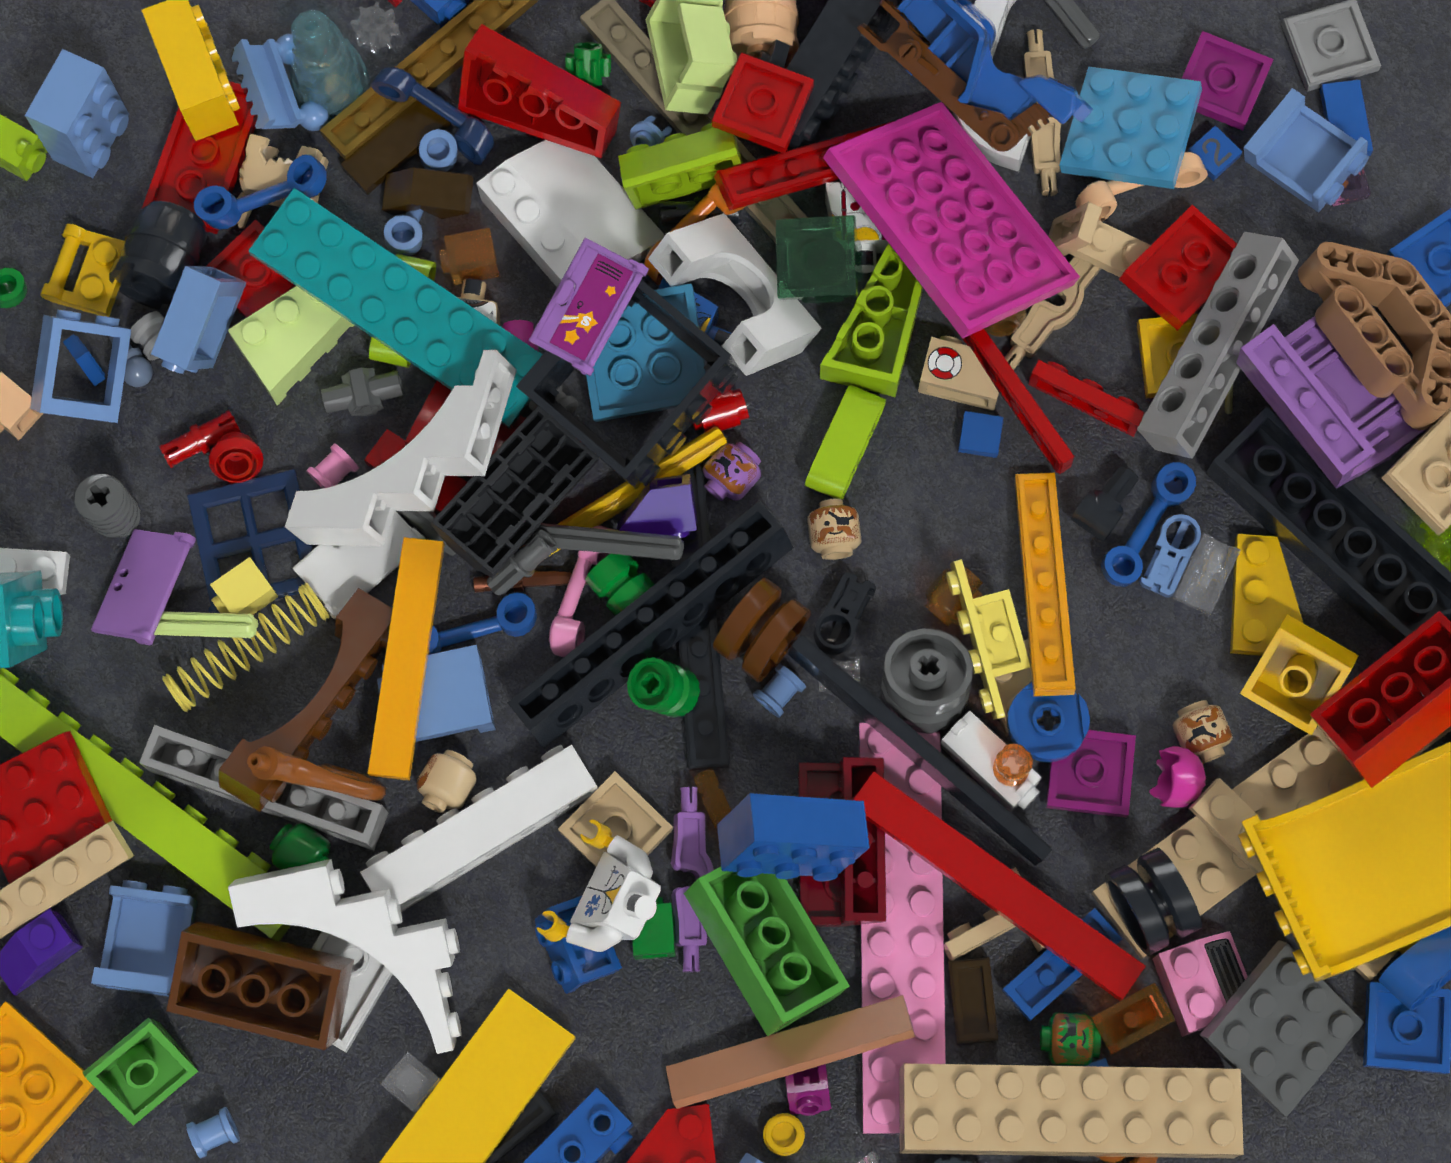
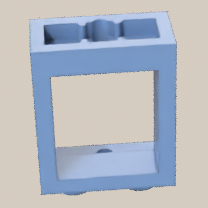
M185 266L151 355L162 359L161 365L181 374H184L185 370L197 373L198 369L213 368L247 282L214 267Z
M57 309L56 317L44 315L30 409L39 413L118 423L131 329L119 326L120 319L96 315L95 322L80 320L81 313ZM62 329L113 337L104 403L52 396Z

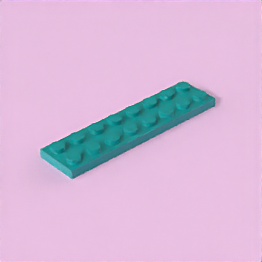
M294 188L249 249L251 256L450 390H453L454 386H473L475 372L479 367L483 350H497L517 370L501 424L508 429L512 428L531 401L516 386L543 354Z

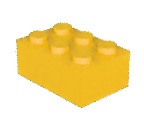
M166 0L142 9L180 111L195 141L239 125L234 111L239 110L240 106L229 83L226 70L217 52L213 37L199 4L191 7L189 0Z

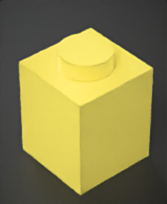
M250 557L210 584L217 594L211 601L220 613L254 615L278 598L273 588Z

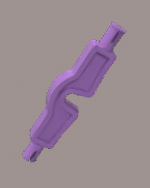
M681 787V812L674 815L671 866L675 871L691 872L697 880L714 870L712 862L706 853L705 814L697 812L698 788ZM689 886L678 887L673 890L671 895L675 921V945L683 946L682 972H700L699 946L706 945L707 933L684 895Z

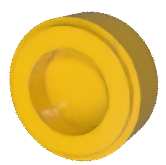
M782 1113L768 1120L764 1127L763 1138L766 1147L772 1153L778 1156H790L802 1147L805 1131L798 1118L791 1114Z

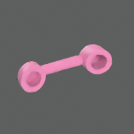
M594 526V527H593V528H598V529L614 530V529H610V528L603 527V526ZM578 551L576 564L557 616L553 619L549 631V642L553 654L565 657L585 641L584 623L574 620L573 616L586 583L585 578L592 564L597 565L610 553Z

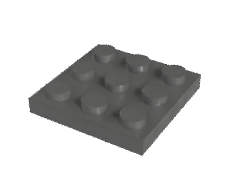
M1278 940L1202 1031L1200 1036L1233 1069H1241V1077L1278 1114L1287 1118L1364 1022L1323 980L1315 982L1311 973L1303 976L1292 952L1294 950L1287 943Z

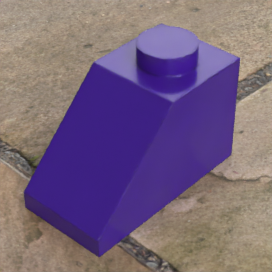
M49 908L17 931L0 951V976L12 994L16 996L78 952L83 946L62 915Z

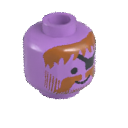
M737 442L735 445L725 443L703 466L704 476L708 480L704 486L720 501H723L725 497L735 501L741 500L760 479L761 470L758 465L761 463V460L749 447L741 442Z

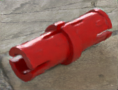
M227 410L225 413L200 426L197 424L190 426L191 431L164 445H160L159 448L170 468L175 467L174 465L201 451L203 454L210 452V447L215 445L223 435L230 432H241L230 410Z

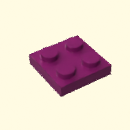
M1202 31L1181 79L1201 81L1202 92L1196 110L1197 113L1243 131L1274 59Z
M1088 730L1076 752L1063 760L1050 762L1046 808L1127 818L1130 806L1136 735Z

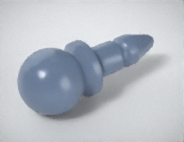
M109 336V339H110V341H111V343H112V342H113V337H112V336ZM129 343L124 381L132 387H142L151 380L153 369L150 362L142 357L141 350L139 348H132Z

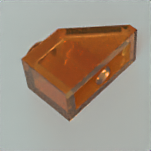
M1156 983L1143 988L1091 1017L1111 1055L1175 1021Z

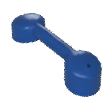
M302 155L290 165L287 181L238 199L224 187L209 186L197 194L194 200V210L212 228L228 229L237 224L242 213L286 198L294 188L309 198L317 196L326 184L327 172L325 167L312 155Z
M1172 462L1165 465L1154 476L1151 483V492L1154 497L1153 502L1125 546L1112 548L1102 559L1101 571L1109 583L1118 587H1126L1134 583L1141 576L1143 563L1139 552L1168 507L1182 504L1194 492L1196 477L1188 465L1181 462Z
M512 593L501 600L496 616L437 632L433 626L429 655L440 653L442 647L501 630L507 635L514 637L525 635L531 631L537 620V612L532 599L523 593Z

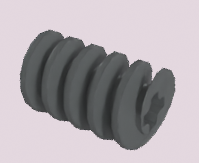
M95 474L87 477L79 484L75 492L74 502L76 508L99 535L107 538L127 537L132 534L134 529H137L140 523V508L117 478L108 474Z

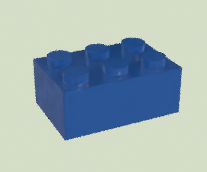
M749 793L717 824L722 871L737 872L741 877H753L764 873L775 874L778 879L813 876V879L816 881H830L837 878L839 873L855 863V860L870 848L864 801Z

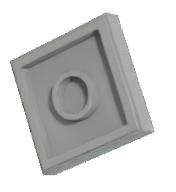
M1356 0L1343 1L1284 18L1282 21L1283 31L1306 92L1318 89L1322 84L1342 82L1377 72L1381 67Z

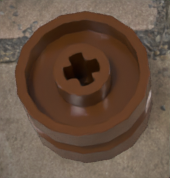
M767 578L757 582L743 597L722 626L713 643V649L729 661L740 657L746 651L742 659V671L757 682L762 681L785 657L811 615V611L795 599L785 602L778 608L781 602L782 589Z

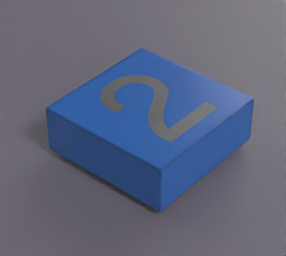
M1214 126L1187 152L1197 154L1201 158L1208 177L1214 181L1241 157L1243 151L1219 128Z

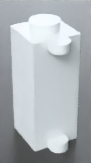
M971 711L961 718L941 740V748L1008 811L1012 812L1018 805L1024 810L1040 793L1036 786L1041 776Z

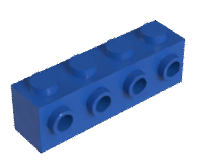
M596 1088L523 1163H599L610 1150L616 1155L633 1138L628 1131L634 1125Z

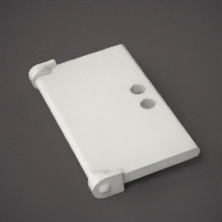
M395 511L384 547L318 545L292 569L304 582L309 584L317 597L325 604V609L330 613V616L336 620V616L358 588L366 593L370 592L399 566L403 537L425 539V537L415 528L412 529Z

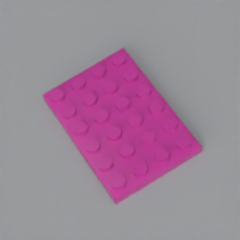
M942 102L833 146L827 150L823 157L962 339L1074 286L1080 278L1078 273Z

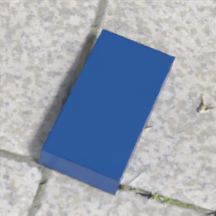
M1360 79L1322 84L1319 90L1325 119L1356 141L1360 137L1368 141L1367 156H1371L1373 147Z

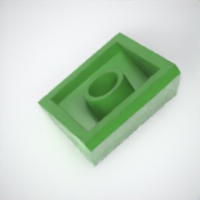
M147 1018L82 1073L134 1126L194 1076L198 1070L162 1024Z

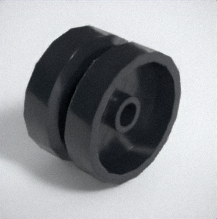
M1157 847L1137 859L1138 873L1131 867L1123 865L1105 875L1106 886L1119 916L1136 944L1146 955L1150 956L1169 945V931L1182 939L1202 928L1199 911L1185 881L1171 859L1160 848Z

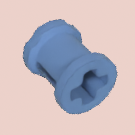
M778 664L775 668L776 674L762 690H756L753 696L765 709L780 718L784 714L783 707L797 691L803 692L806 686L792 671Z
M227 1107L219 1109L218 1115L198 1124L194 1122L186 1124L188 1136L199 1158L206 1157L207 1151L231 1141L235 1144L240 1141L237 1127Z

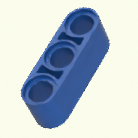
M1451 927L1419 940L1391 963L1379 978V982L1410 1011L1420 1006L1451 980Z

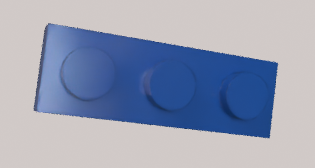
M1096 908L1082 919L1116 945L1122 940L1121 936ZM1047 949L1006 985L1002 991L1027 1020L1031 1021L1083 974Z

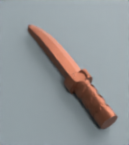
M556 571L535 572L531 577L524 576L509 590L513 589L515 593L524 592L525 587L568 585L572 573ZM477 576L473 578L475 593L492 591L487 585V579L490 576Z

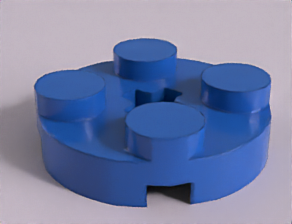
M1032 682L1015 696L1007 714L1008 733L1012 742L1017 746L1018 751L1025 757H1031L1041 762L1063 760L1076 752L1082 744L1090 724L1087 704L1079 693L1078 695L1075 692L1074 695L1034 696ZM1049 710L1052 717L1059 718V724H1055L1052 731H1046L1044 726L1037 723V719L1042 718L1043 711Z

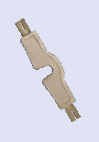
M1034 29L1028 31L1029 52L1024 54L1023 60L1025 78L1039 74L1048 78H1054L1051 52L1044 51L1043 31L1037 29L1036 36L1034 35ZM1053 117L1048 118L1050 122L1044 125L1041 119L1038 120L1041 126L1038 131L1031 125V130L1033 131L1030 137L1033 172L1041 176V193L1043 196H1048L1049 184L1050 195L1053 196L1058 193L1056 173L1060 172L1061 123Z
M1074 256L1069 263L1080 278L1074 286L1057 293L1064 300L1065 304L1056 306L1045 300L1034 304L1024 322L1011 337L1010 345L1013 347L1006 354L1005 359L1008 363L1010 362L1009 365L1013 370L1025 356L1032 358L1053 330L1060 329L1073 320L1081 307L1084 290L1101 268Z

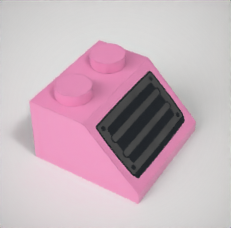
M1230 931L1198 939L1164 951L1152 959L1182 1037L1205 1029L1248 977Z

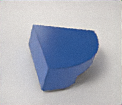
M73 334L63 341L66 348L94 386L106 379L104 377L105 373L78 336Z

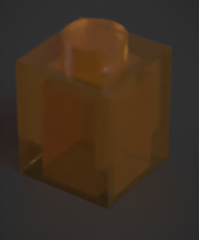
M490 228L444 236L446 250L439 251L443 274H451L454 285L463 284L465 279L486 280L500 277Z

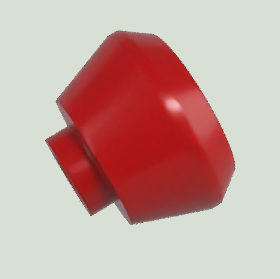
M230 432L223 435L212 448L209 455L211 471L219 479L230 483H242L251 480L261 471L264 462L260 447L251 437L241 432Z

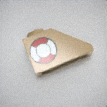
M941 336L940 339L931 337L918 392L994 411L999 392L971 347L963 345V342L955 337Z

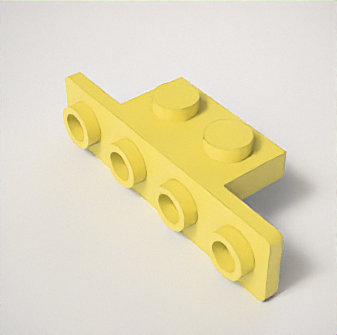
M962 559L950 563L952 571L946 572V577L952 596L959 595L962 610L957 611V617L962 634H969L973 650L968 652L973 663V673H980L984 689L979 690L980 701L985 714L991 712L993 720L1005 717V712L995 677L1031 667L1009 589L973 599Z

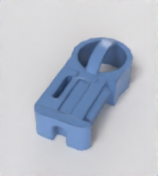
M1178 514L1166 520L1155 546L1160 551L1155 550L1144 575L1147 579L1140 578V585L1164 597H1171L1191 554L1200 541V526L1195 519L1188 515ZM1182 521L1172 544L1169 545L1166 537L1167 528L1173 522ZM1190 525L1195 532L1194 541L1186 549L1180 550L1178 548Z

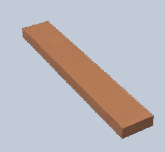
M901 995L772 1034L768 1037H762L666 1066L672 1101L676 1109L914 1038L915 1034L904 996Z

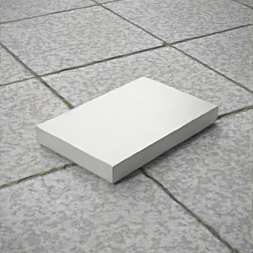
M322 931L312 949L354 959L339 1038L332 1044L347 1053L393 974L364 950L344 939Z

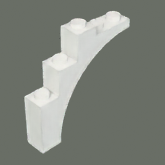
M332 859L236 879L228 886L237 927L258 924L303 926L344 939L367 952L382 963L412 996L430 1030L436 1053L454 1050L457 1042L456 1037L462 1035L458 1013H450L447 997L453 995L451 980L448 972L441 973V969L452 966L455 959L454 954L460 952L457 932L455 928L448 929L446 918L398 928L397 924L402 923L401 908L397 898L391 900L389 889L340 899L339 894L345 891L344 881L340 869L334 870Z

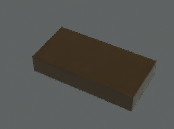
M990 957L948 961L956 1045L998 1041Z

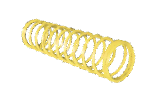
M307 582L304 585L301 584L298 590L311 618L291 596L285 595V601L298 628L276 604L271 606L285 637L263 613H258L260 623L272 647L258 631H256V636L272 653L277 652V647L265 622L284 643L289 645L291 640L279 614L299 635L303 636L304 634L303 627L292 604L312 626L317 627V620L305 595L323 620L326 621V618L330 617ZM252 637L251 640L258 655L242 638H233L245 665L222 640L218 639V646L231 673L209 649L204 648V654L218 683L195 658H190L191 664L205 692L199 688L181 667L177 666V672L192 702L183 694L169 674L166 673V676L162 677L166 687L184 712L191 710V706H196L195 697L186 679L203 697L209 698L208 687L199 669L219 689L223 688V682L213 661L230 679L236 680L235 669L226 651L244 670H250L249 662L239 641L257 661L263 662L264 657L255 637Z

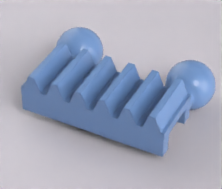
M294 34L282 35L276 42L274 39H268L263 45H249L247 39H241L234 47L231 59L232 62H239L236 73L237 75L244 76L241 87L242 89L248 88L246 102H253L250 113L251 115L258 116L255 124L256 129L295 128L298 124H301L303 128L309 131H318L328 122V110L321 102L315 100L307 101L300 108L297 105L283 63L288 65L296 64L304 56V43Z

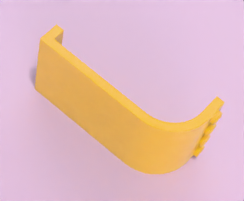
M1451 742L1406 761L1373 788L1365 780H1362L1285 814L1265 820H1260L1258 815L1241 821L1245 832L1238 834V838L1247 857L1250 858L1256 855L1263 871L1256 873V876L1266 897L1274 894L1281 910L1274 912V915L1284 936L1292 933L1299 949L1292 953L1303 976L1311 973L1315 982L1321 981L1451 927Z

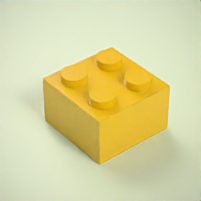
M1287 614L1240 694L1312 735L1318 725L1310 716V713L1339 691L1359 655Z

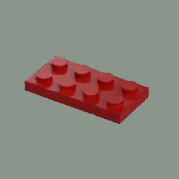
M229 81L240 106L239 110L234 111L239 125L195 141L178 107L142 208L148 206L153 201H165L182 206L196 214L194 200L202 189L209 186H221L232 194L246 155L245 149L249 136L254 133L258 118L257 115H251L250 113L253 102H246L248 88L242 89L241 84ZM202 219L206 226V232L218 234L219 229L212 228Z

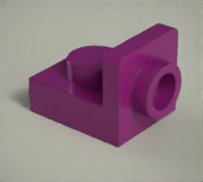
M826 1064L785 1076L790 1114L811 1116L831 1109Z

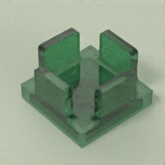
M854 215L776 220L777 294L779 300L799 299L804 303L842 302L843 297L858 296V281H862L861 241L857 238L856 217Z

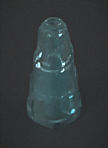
M307 10L300 13L291 26L294 47H292L293 62L291 64L293 91L300 105L307 101L320 104L328 111V120H332L370 88L369 73L360 54L350 44L348 38L344 39L338 26L320 11Z

